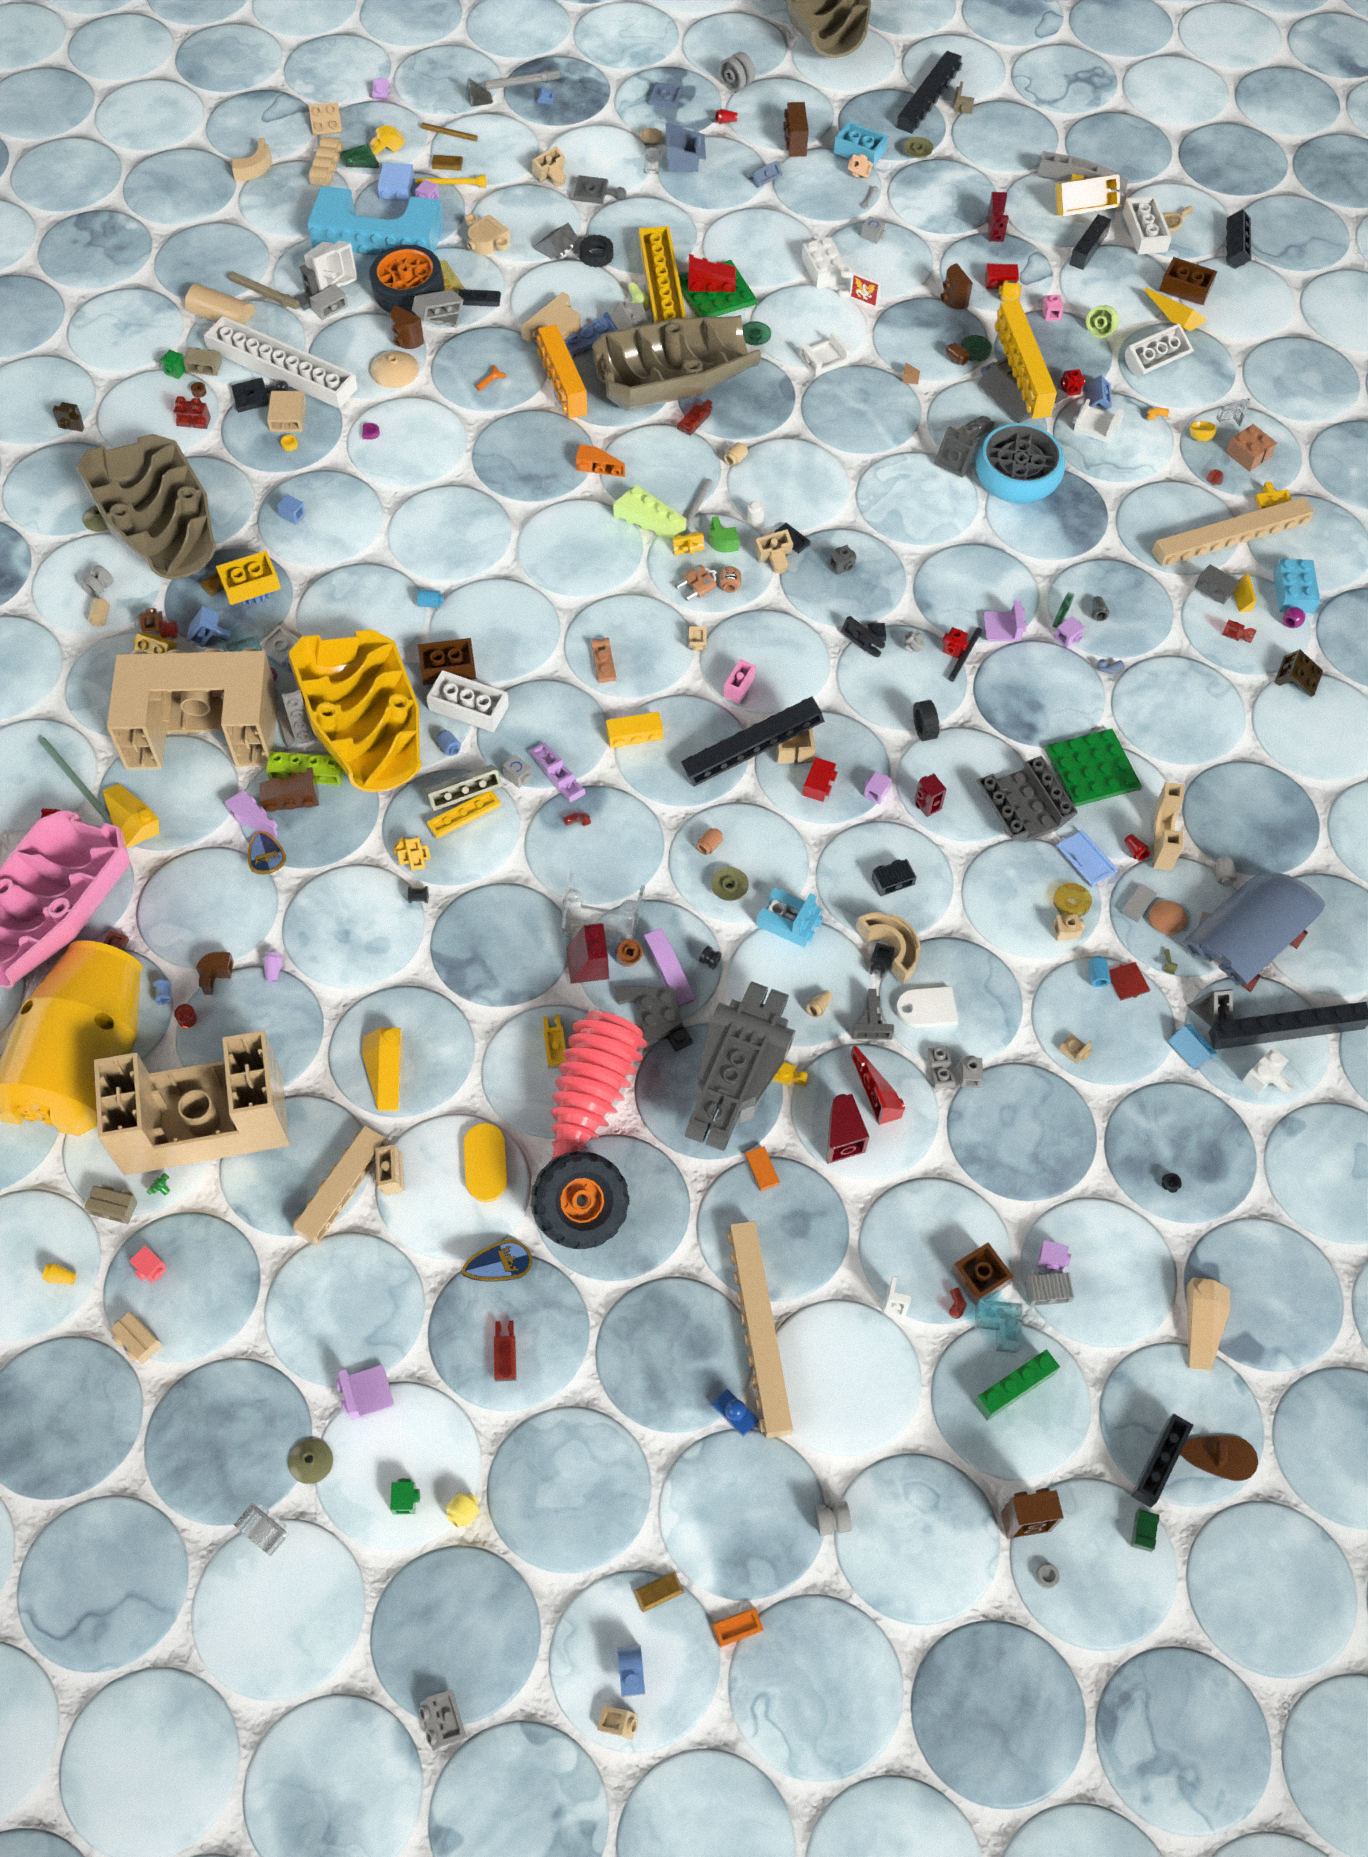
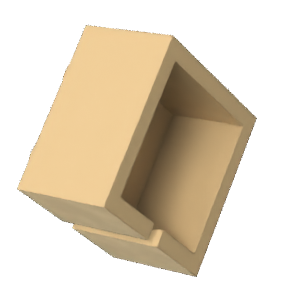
M812 728L775 746L778 764L794 763V760H797L798 763L814 762L815 743Z

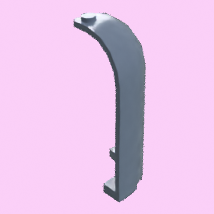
M1282 873L1258 874L1241 886L1187 936L1182 943L1192 957L1203 958L1209 962L1212 960L1220 964L1218 968L1225 972L1236 985L1248 984L1322 913L1326 904L1311 887L1294 877Z

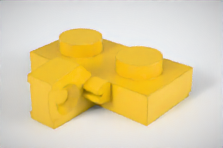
M1265 482L1262 487L1263 492L1256 494L1254 498L1259 510L1292 500L1288 489L1277 491L1274 489L1272 482Z

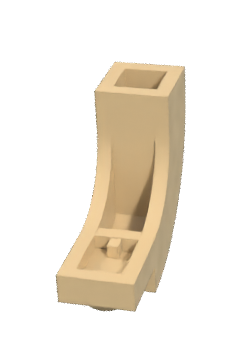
M258 138V149L254 155L247 158L233 159L232 170L235 181L257 178L270 168L272 156L269 145L265 143V138Z

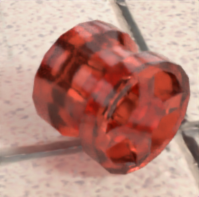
M161 621V637L165 639L167 637L177 638V622L171 621L167 623L166 621Z
M181 1004L175 1009L174 1016L182 1028H191L196 1024L197 1015L191 1005Z

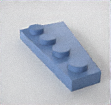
M606 312L601 319H595L593 324L583 327L581 332L572 334L564 342L570 355L573 356L591 349L592 345L603 333L618 331L610 318V314Z

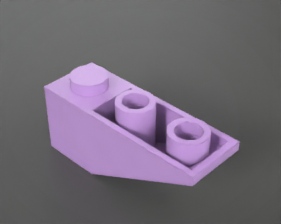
M242 790L225 801L228 812L239 824L257 831H264L274 837L278 836L276 822L272 818L269 819L267 817V813L262 806L258 807L256 805L257 802L251 794L248 795Z

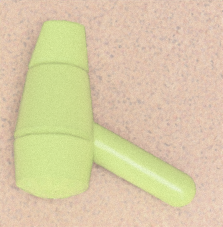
M634 282L630 283L628 288L633 299L630 303H643L644 310L647 309L650 304L648 297Z

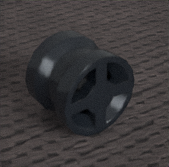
M708 945L701 953L699 962L702 964L706 963L713 970L718 965L722 953L719 951L715 952Z

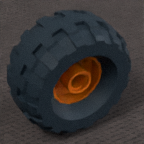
M587 1151L565 1153L549 1161L536 1176L537 1178L531 1191L532 1214L540 1230L555 1243L572 1249L597 1247L613 1238L619 1232L618 1230L622 1223L625 1222L630 1203V1196L627 1190L628 1185L619 1169L605 1157ZM581 1195L582 1200L577 1204L576 1199Z

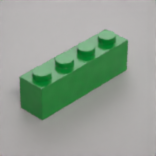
M1046 1349L978 1395L974 1403L988 1421L1055 1375L1060 1366Z

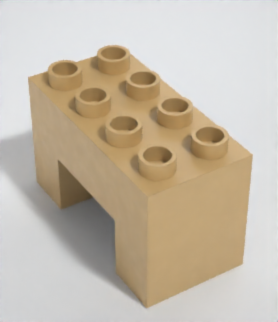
M244 648L239 652H222L218 649H207L204 652L198 653L170 650L167 653L149 654L145 651L137 650L130 654H117L107 729L125 769H162L166 733L224 731L236 767L267 766L270 751L274 752L278 692L266 652L254 648Z
M265 1030L223 1037L224 1061L149 1074L137 1052L94 1060L98 1138L124 1176L290 1146L283 1075Z

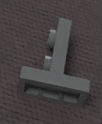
M304 264L300 267L305 292L294 298L299 300L300 307L305 311L311 308L309 298L319 293V288L315 281V272Z
M868 988V1024L854 1023L853 1039L892 1040L894 1024H881V1013H877V1008H880V996H877L876 989Z

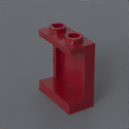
M1007 192L991 193L987 214L989 242H1004L1009 219L1008 215H1004Z

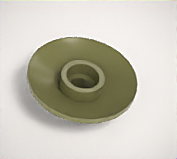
M912 137L905 141L904 150L912 157L923 158L932 153L933 144L926 138Z
M96 505L84 513L83 523L86 528L96 532L108 530Z
M727 867L718 870L713 875L711 888L718 898L725 901H735L747 893L749 881L741 870Z
M304 1440L298 1443L290 1453L288 1460L289 1471L300 1483H318L331 1471L333 1454L329 1446L321 1440ZM308 1456H313L311 1463H306Z

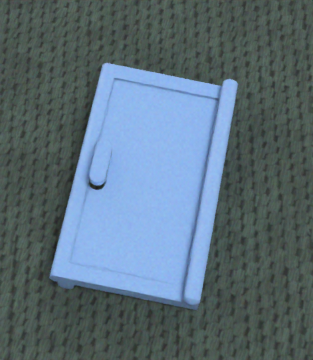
M1082 829L1079 833L1056 845L1089 882L1091 887H1094L1095 884L1118 871L1114 864Z

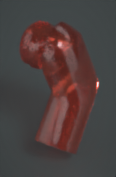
M959 1287L950 1291L954 1303L949 1309V1315L954 1319L962 1317L967 1307Z

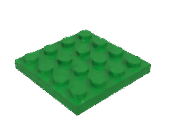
M732 260L721 262L724 264L735 266ZM736 266L735 292H688L689 272L678 275L681 292L698 318L717 317L757 304L755 295Z
M1112 728L1053 743L1045 747V751L1074 807L1137 791L1142 787Z

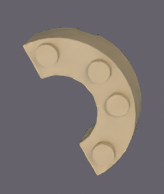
M873 912L858 917L856 930L867 943L873 940H882L890 943L895 948L898 956L893 960L891 972L902 985L905 984L913 976L920 955V941L914 928L907 921L894 914L886 915L881 914V912Z

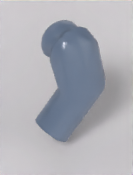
M1100 659L1097 666L1100 671L1112 674L1124 668V663L1119 660L1113 664H1107V660Z

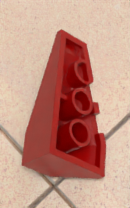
M857 1046L852 1047V1060L878 1124L881 1125L902 1118L903 1111L905 1110L902 1098L899 1099L897 1092Z

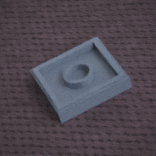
M655 82L649 98V105L677 109L683 92V86Z

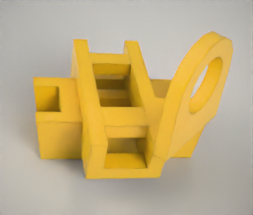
M418 836L412 839L400 837L392 849V852L398 855L399 862L397 864L409 863L410 872L425 869L424 860L431 859L428 844L421 846Z

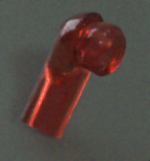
M575 812L563 817L566 826L581 821L583 826L591 824L588 813Z

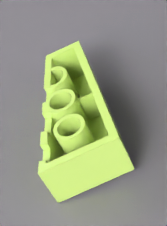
M634 485L613 503L614 517L617 519L623 518L629 524L633 525L635 523L642 526L644 530L655 531L657 535L673 541L674 536H682L686 533V518L638 485Z

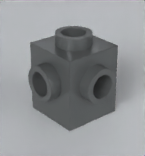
M848 545L838 547L830 552L828 564L837 575L855 568L856 553Z

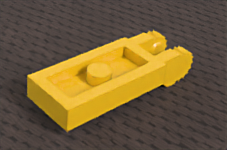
M559 1014L555 1015L556 1027L549 1028L547 1016H543V1034L548 1068L557 1067L567 1062L563 1057L566 1047Z

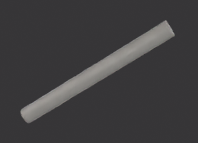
M711 479L706 480L686 518V530H688L713 483Z

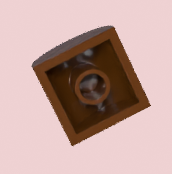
M956 263L947 269L946 279L942 283L944 290L940 297L942 302L950 308L965 309L969 306L973 282Z
M395 305L390 312L394 344L404 349L420 347L424 343L421 318Z

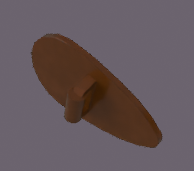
M1235 1436L1194 1438L1185 1442L1180 1453L1187 1462L1196 1468L1232 1481H1245L1251 1478L1258 1467V1457L1253 1446L1245 1439Z

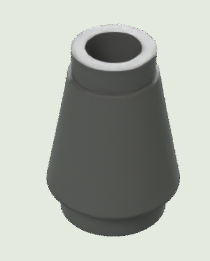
M1096 596L1092 600V617L1096 621H1104L1108 618L1109 609L1103 598Z

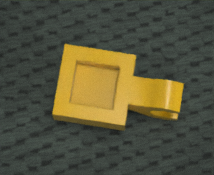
M784 1062L772 1081L791 1086L792 1082L806 1086L808 1074L802 1071L796 1072L797 1066Z

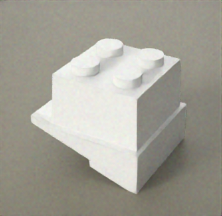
M342 241L336 243L322 242L304 255L306 266L315 272V281L319 292L334 284L338 287L345 286L358 279L351 243Z

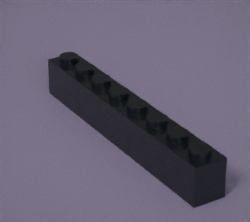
M950 51L944 53L898 115L897 129L912 134L915 129L919 128L920 122L925 120L927 113L931 111L940 95H943L945 88L949 87L951 80H954L957 72L961 70L963 65L961 55Z
M813 696L775 715H771L759 723L753 724L743 731L737 732L727 739L721 740L709 748L703 749L693 756L687 757L681 763L693 787L825 721L820 708Z
M1365 1001L1214 1022L1208 1033L1213 1049L1218 1050L1362 1030L1368 1025V1006Z

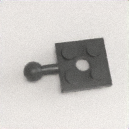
M579 175L573 197L575 201L603 204L605 195H613L617 199L622 200L626 197V190L623 187H618L616 190L607 188L608 179Z

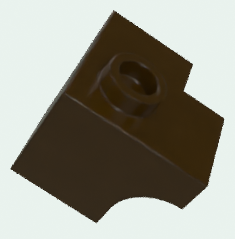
M62 402L60 406H54L52 411L59 428L83 432L85 427L78 405Z

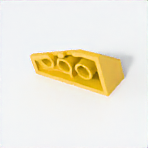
M1145 287L1144 291L1171 322L1174 324L1180 323L1183 331L1185 329L1191 332L1207 320L1194 309Z
M116 784L102 791L111 822L122 830L127 848L159 834L158 817L146 804L123 786Z

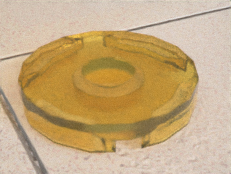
M1067 883L1061 885L1056 890L1053 904L1061 915L1078 914L1080 918L1088 913L1092 905V897L1084 886L1077 883ZM1074 898L1077 901V903L1072 904L1068 901V899Z

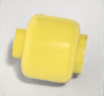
M470 1492L468 1494H456L446 1506V1518L457 1528L469 1526L479 1514L478 1499Z

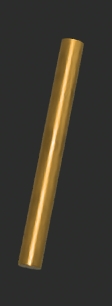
M422 123L421 128L476 142L478 140L477 135L427 123Z

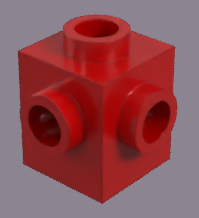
M1080 369L1064 371L1063 378L1060 379L1061 388L1068 396L1080 395L1082 386L1085 385V377L1082 376Z
M952 627L949 633L946 632L942 639L944 643L942 652L959 658L962 651H965L969 644V641H967L968 633Z

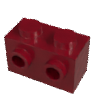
M934 773L924 776L919 780L914 800L915 806L919 810L921 809L926 817L942 809L947 790Z

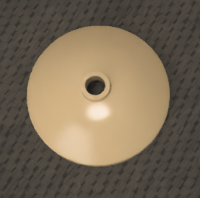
M388 351L374 359L370 371L373 380L377 384L387 388H400L416 379L419 367L412 355L402 351Z

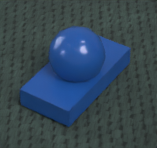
M728 1389L712 1403V1407L743 1437L759 1421L745 1404L737 1399Z

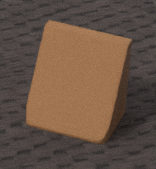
M905 363L902 382L918 384L920 371Z

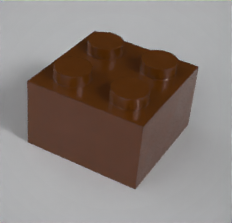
M989 1242L954 1263L951 1270L952 1275L975 1306L1010 1285L1014 1277Z

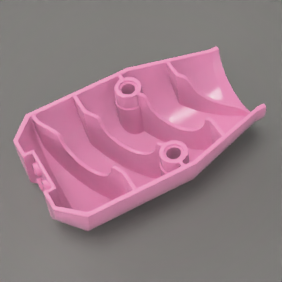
M61 810L39 819L1 866V987L12 988L19 979L74 940L128 869L130 859L124 834L119 827L104 823L102 827H94L82 821L78 814Z

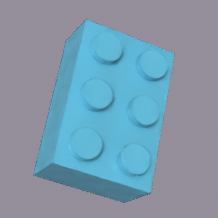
M848 121L835 138L834 153L848 159L852 158L854 154L857 156L862 154L868 157L867 160L873 163L872 168H874L886 152L888 136Z
M1279 559L1273 571L1279 612L1284 613L1290 607H1300L1304 613H1314L1320 602V595L1313 560Z

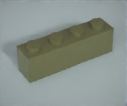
M489 765L423 790L429 807L436 811L502 787L503 785L498 769L494 765Z

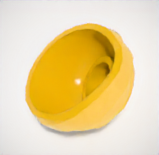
M1206 421L1193 422L1189 427L1191 437L1200 442L1212 439L1217 430L1215 424Z

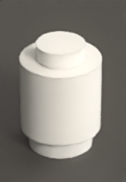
M753 501L748 505L747 520L752 526H759L764 520L765 507L759 501Z

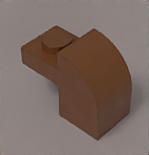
M212 952L203 956L197 963L196 970L200 976L199 987H201L204 995L213 994L215 978L231 979L234 960L230 952Z

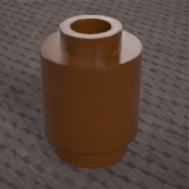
M957 343L950 344L946 349V356L958 365H965L970 358L968 351Z

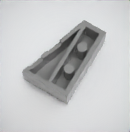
M453 290L418 295L414 297L412 311L423 321L436 324L442 323L446 326L452 325L457 328L463 299Z

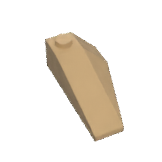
M1192 1278L1186 1285L1189 1368L1211 1370L1230 1312V1289L1212 1279Z

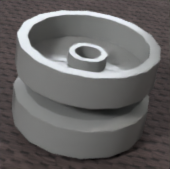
M737 52L723 60L720 64L719 70L722 81L733 92L742 89L755 80V67L750 57L744 52Z

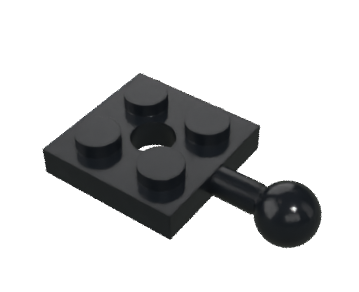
M263 377L231 385L238 413L269 405L267 394H270L271 391H288L289 388L284 380L278 381L274 386L265 388Z

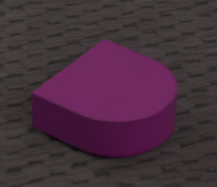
M374 423L363 424V439H376L379 437L380 430L378 425Z

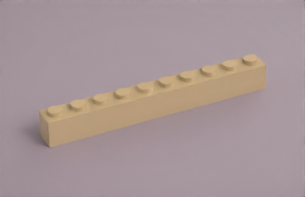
M1301 497L1155 541L1152 553L1161 567L1172 565L1175 562L1185 561L1192 557L1202 556L1212 551L1215 552L1222 548L1232 547L1242 542L1245 543L1252 539L1262 538L1272 533L1275 534L1282 530L1305 525L1310 522L1314 510L1305 497Z
M756 1222L731 1224L730 1232H727L728 1245L732 1244L733 1252H730L732 1265L736 1264L737 1272H734L735 1285H739L740 1292H737L738 1304L743 1305L744 1313H741L742 1326L747 1328L744 1338L746 1347L750 1346L751 1354L748 1355L749 1367L754 1368L755 1375L751 1376L753 1389L758 1391V1397H755L757 1411L761 1410L762 1419H759L760 1431L765 1432L766 1439L792 1435L793 1426Z

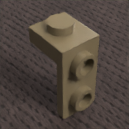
M960 81V86L956 87L953 105H956L955 112L972 114L974 98L961 96L963 82Z

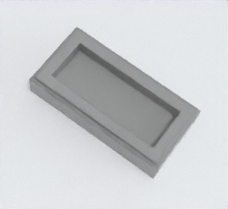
M1140 884L1121 913L1138 923L1157 893Z

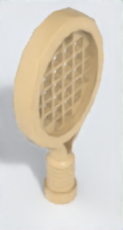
M1192 206L1186 207L1181 213L1170 212L1163 215L1169 232H1174L1182 226L1183 217L1193 212Z

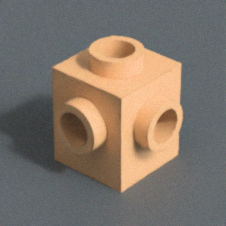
M854 154L848 162V170L851 171V175L857 178L859 176L868 178L873 163L868 161V157L859 154V156Z

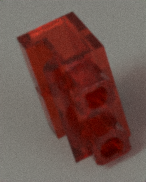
M177 396L173 411L177 417L176 425L207 429L211 419L207 404L202 403L200 398L186 401L184 397Z

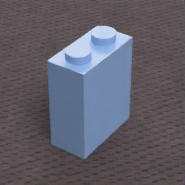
M383 162L378 182L379 199L410 200L414 181L413 164Z

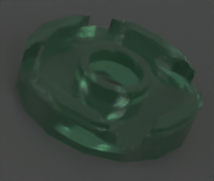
M979 335L965 337L960 345L970 354V361H973V359L977 360V362L986 360L992 350L991 342Z

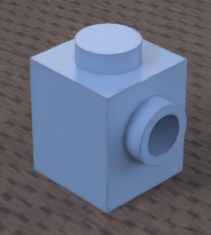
M288 494L277 504L279 516L295 525L306 514L303 502Z

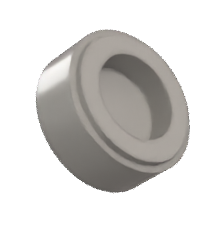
M1052 1564L1041 1565L1035 1574L1037 1583L1046 1589L1053 1588L1060 1579L1058 1569Z

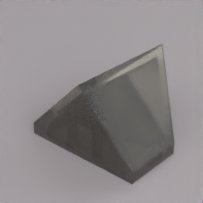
M467 79L466 89L471 107L493 103L491 92L472 79Z

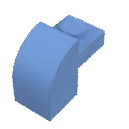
M641 1645L617 1648L621 1696L645 1695Z

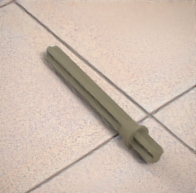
M233 271L228 275L230 281L278 301L285 307L289 306L293 309H298L300 306L299 300L292 298L289 294L278 292Z

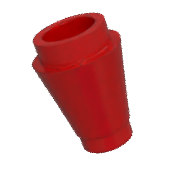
M725 109L717 110L715 114V120L719 124L737 122L738 119L737 112Z
M1133 834L1128 835L1124 839L1134 859L1143 861L1150 855L1149 846Z

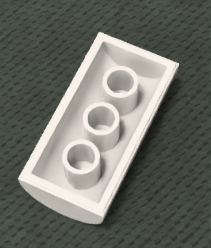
M1179 323L1129 345L1125 351V360L1129 370L1135 376H1142L1191 354L1194 350Z

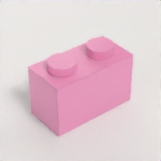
M741 659L739 660L724 684V698L740 704L755 680L756 665Z

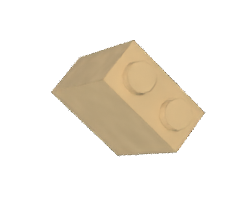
M271 391L267 417L270 432H303L306 410L304 391Z

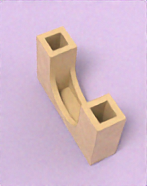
M1165 782L1154 806L1153 869L1172 871L1183 848V832L1175 831V823L1178 811L1184 800V784Z

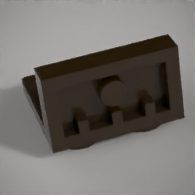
M1299 649L1283 657L1274 682L1280 686L1293 680L1312 697L1316 693L1323 670Z

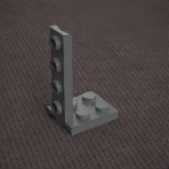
M980 416L959 429L951 426L947 427L934 464L963 478L979 441L976 438L990 431L994 427L995 422L991 421V418L987 416Z

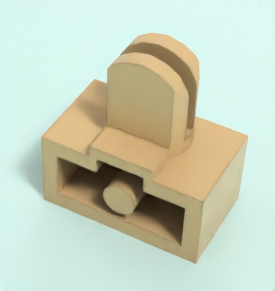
M555 146L532 159L531 171L540 182L549 177L555 186H563L566 181V174L562 171L564 169L565 156Z
M788 529L755 539L754 550L759 563L770 560L775 573L782 574L786 572L789 564L786 554L791 553L793 547Z

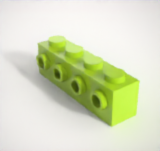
M270 751L266 767L269 780L278 777L285 779L291 777V773L294 772L301 774L307 772V768L313 767L317 784L342 786L344 777L343 769L332 756L319 754L310 755Z

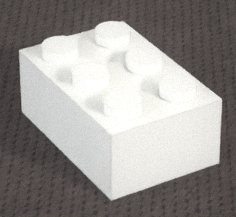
M832 237L803 243L801 258L817 289L846 283V278L841 276V271H844L846 264Z

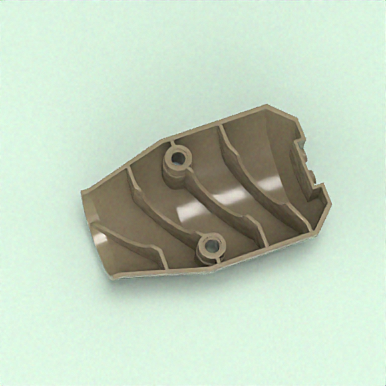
M741 315L676 318L603 333L592 345L597 377L606 386L607 398L625 411L702 395L750 367L758 366L761 356L760 349L750 353L747 351Z
M150 434L138 437L137 443L110 450H106L102 446L85 452L76 465L77 470L108 529L115 538L144 561L156 575L167 579L184 578L200 571L209 563L215 553L216 542L213 539L207 494L175 440Z

